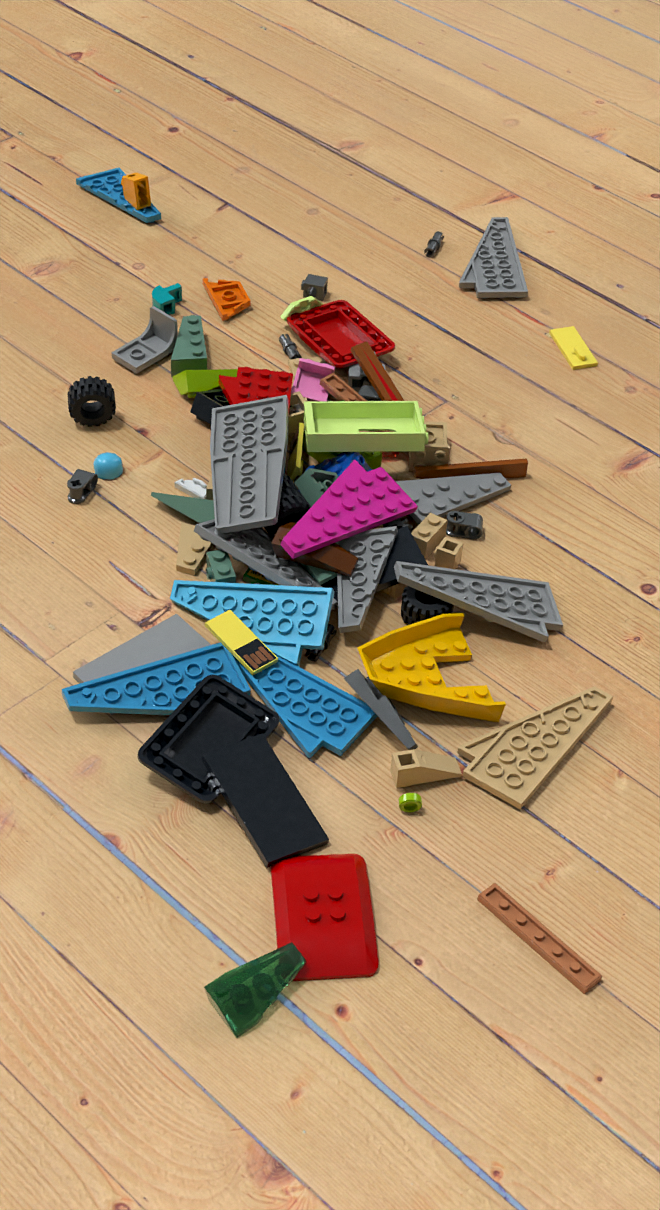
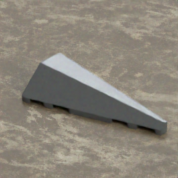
M357 669L344 678L408 750L418 748L391 700L386 695H382L369 679V676L365 678L360 670Z

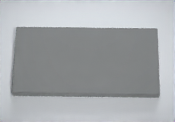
M175 614L73 671V678L80 684L210 646L211 644L178 614Z

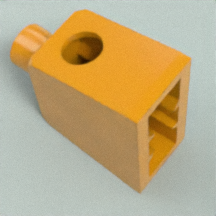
M139 173L123 176L121 185L123 186L124 198L136 210L151 206L148 176Z

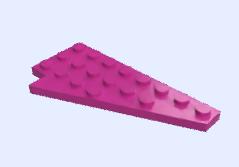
M354 460L287 533L280 545L294 559L414 513L418 506L382 467L366 472Z

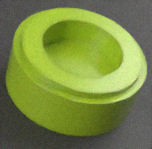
M406 793L398 799L399 808L404 812H416L422 807V799L419 794Z

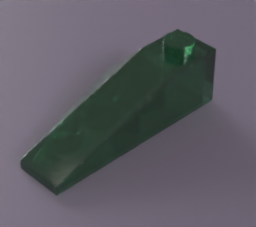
M291 942L224 973L206 985L204 989L209 1002L237 1039L260 1022L263 1018V1013L271 1004L273 1005L276 1002L279 993L285 986L291 983L307 962Z

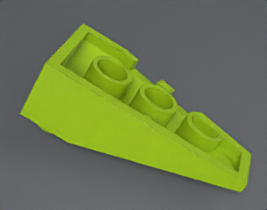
M238 369L185 370L172 376L181 395L195 398L197 392L209 391L219 387V375L237 377Z

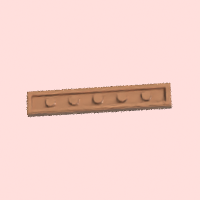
M493 883L478 895L477 900L584 995L601 981L602 975L496 883Z

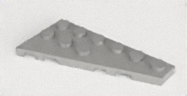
M397 526L367 530L337 542V545L358 558V563L351 577L337 573L338 628L340 633L362 629L398 533Z

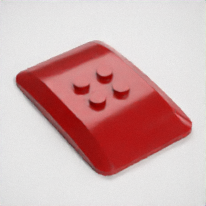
M336 300L301 313L291 314L290 317H287V323L292 330L316 354L336 368H345L357 364L358 362L350 350L353 346L366 341L372 350L375 351L377 357L395 350V343L345 300Z
M353 853L294 856L283 859L271 866L280 976L287 981L361 978L376 974L379 962L365 859L361 855Z

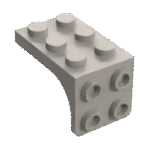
M152 306L146 330L136 339L111 352L112 359L136 374L173 352L178 336L177 320Z

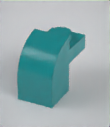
M176 283L166 288H162L160 285L155 287L152 291V306L168 315L174 314L175 303L182 301V286Z

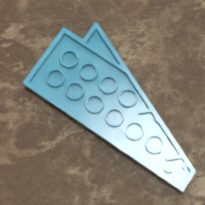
M174 580L170 599L173 603L208 621L231 610L274 654L299 667L303 649L323 650L334 590L333 588Z

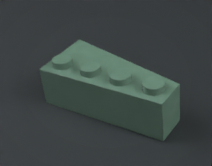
M183 316L171 357V377L185 370H207V354L201 316Z
M308 468L294 483L312 507L335 482L338 475L334 472Z

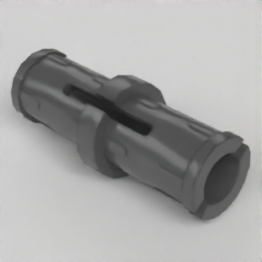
M435 232L433 238L428 241V246L424 250V254L426 253L427 257H433L436 250H439L441 241L444 239L442 232Z
M282 334L279 337V342L284 348V353L289 356L290 360L302 358L297 351V345L291 341L290 336Z

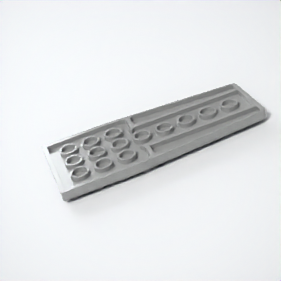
M287 395L212 408L210 456L215 527L219 534L275 525L278 522L288 444L289 400Z

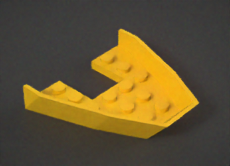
M463 613L441 614L392 630L357 647L369 679L382 695H386L387 698L433 711L498 723L506 706L505 701L494 702L487 685L447 687L436 662L470 661L472 653L460 629L464 618Z

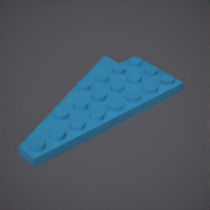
M220 642L63 688L62 696L69 711L171 715L208 675L220 676L248 695L251 694V689L233 655Z
M276 655L279 658L277 663L255 675H252L234 657L243 676L268 708L278 714L279 722L308 758H311L322 746L341 756L377 718V715L362 700Z

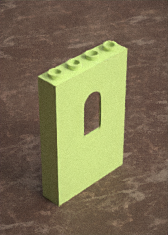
M418 401L304 402L307 452L424 451L425 444H428V432H426L422 408H419ZM359 431H394V432H359Z

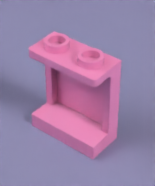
M300 358L291 394L300 391L303 398L306 397L308 401H327L329 392L319 383L321 379L333 373L335 367L326 363L322 364L310 359Z

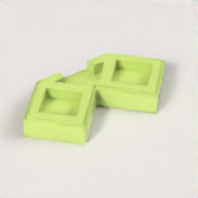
M310 296L290 303L280 317L287 322V317H290L291 314L301 313L311 308L322 306L323 303Z

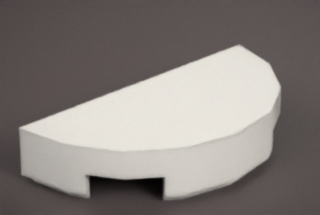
M193 478V480L183 481V479H179L174 482L175 488L193 498L206 499L207 484L203 481Z

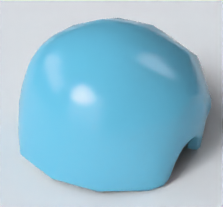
M102 453L94 459V470L98 478L114 479L123 473L122 460L115 453Z

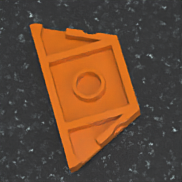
M203 278V286L222 321L251 306V300L240 281L218 279V283L208 282V278Z

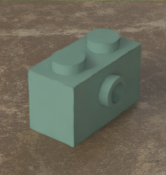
M222 550L206 552L207 579L211 582L236 583V575L228 553Z

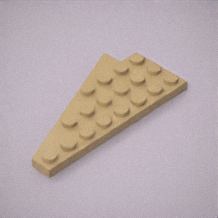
M594 686L460 745L457 753L472 761L463 771V777L521 810L612 703L613 696Z

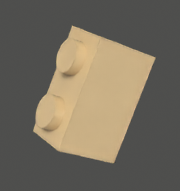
M429 513L411 533L425 560L439 546L443 538L446 537L448 520L433 513Z

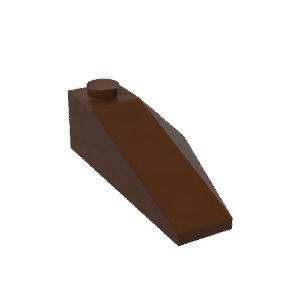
M290 522L279 527L271 543L276 557L351 577L358 563L356 556L333 543L292 559L280 544L282 539L297 523Z

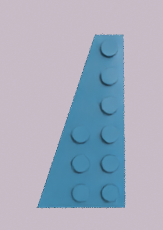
M120 168L76 178L77 185L146 223H152L161 219V213L152 203L149 207L136 210L124 198L121 180L126 174Z

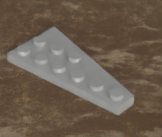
M501 473L395 481L417 504L416 512L409 515L418 525L429 513L443 518L450 511H460L508 492L512 486Z

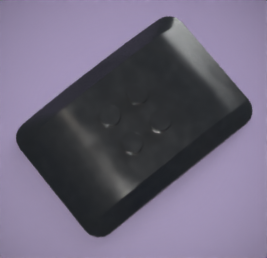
M208 675L141 746L137 758L141 764L197 801L206 804L212 803L221 792L201 760L202 754L262 733L267 740L277 728L279 716L275 711L220 676Z

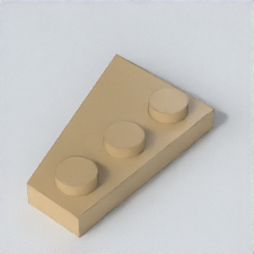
M181 522L176 571L195 576L206 559V552L211 551L214 544L201 539L200 535L194 532L195 525Z

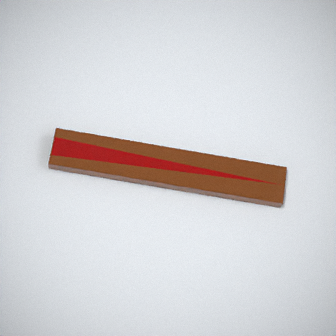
M366 341L353 346L350 351L382 401H405L369 343Z

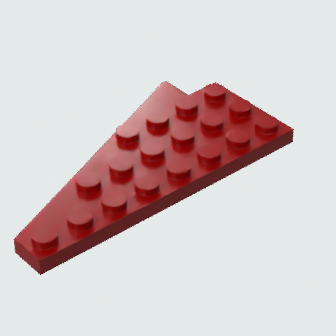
M238 367L237 377L219 375L218 383L230 405L287 395L289 415L293 373Z

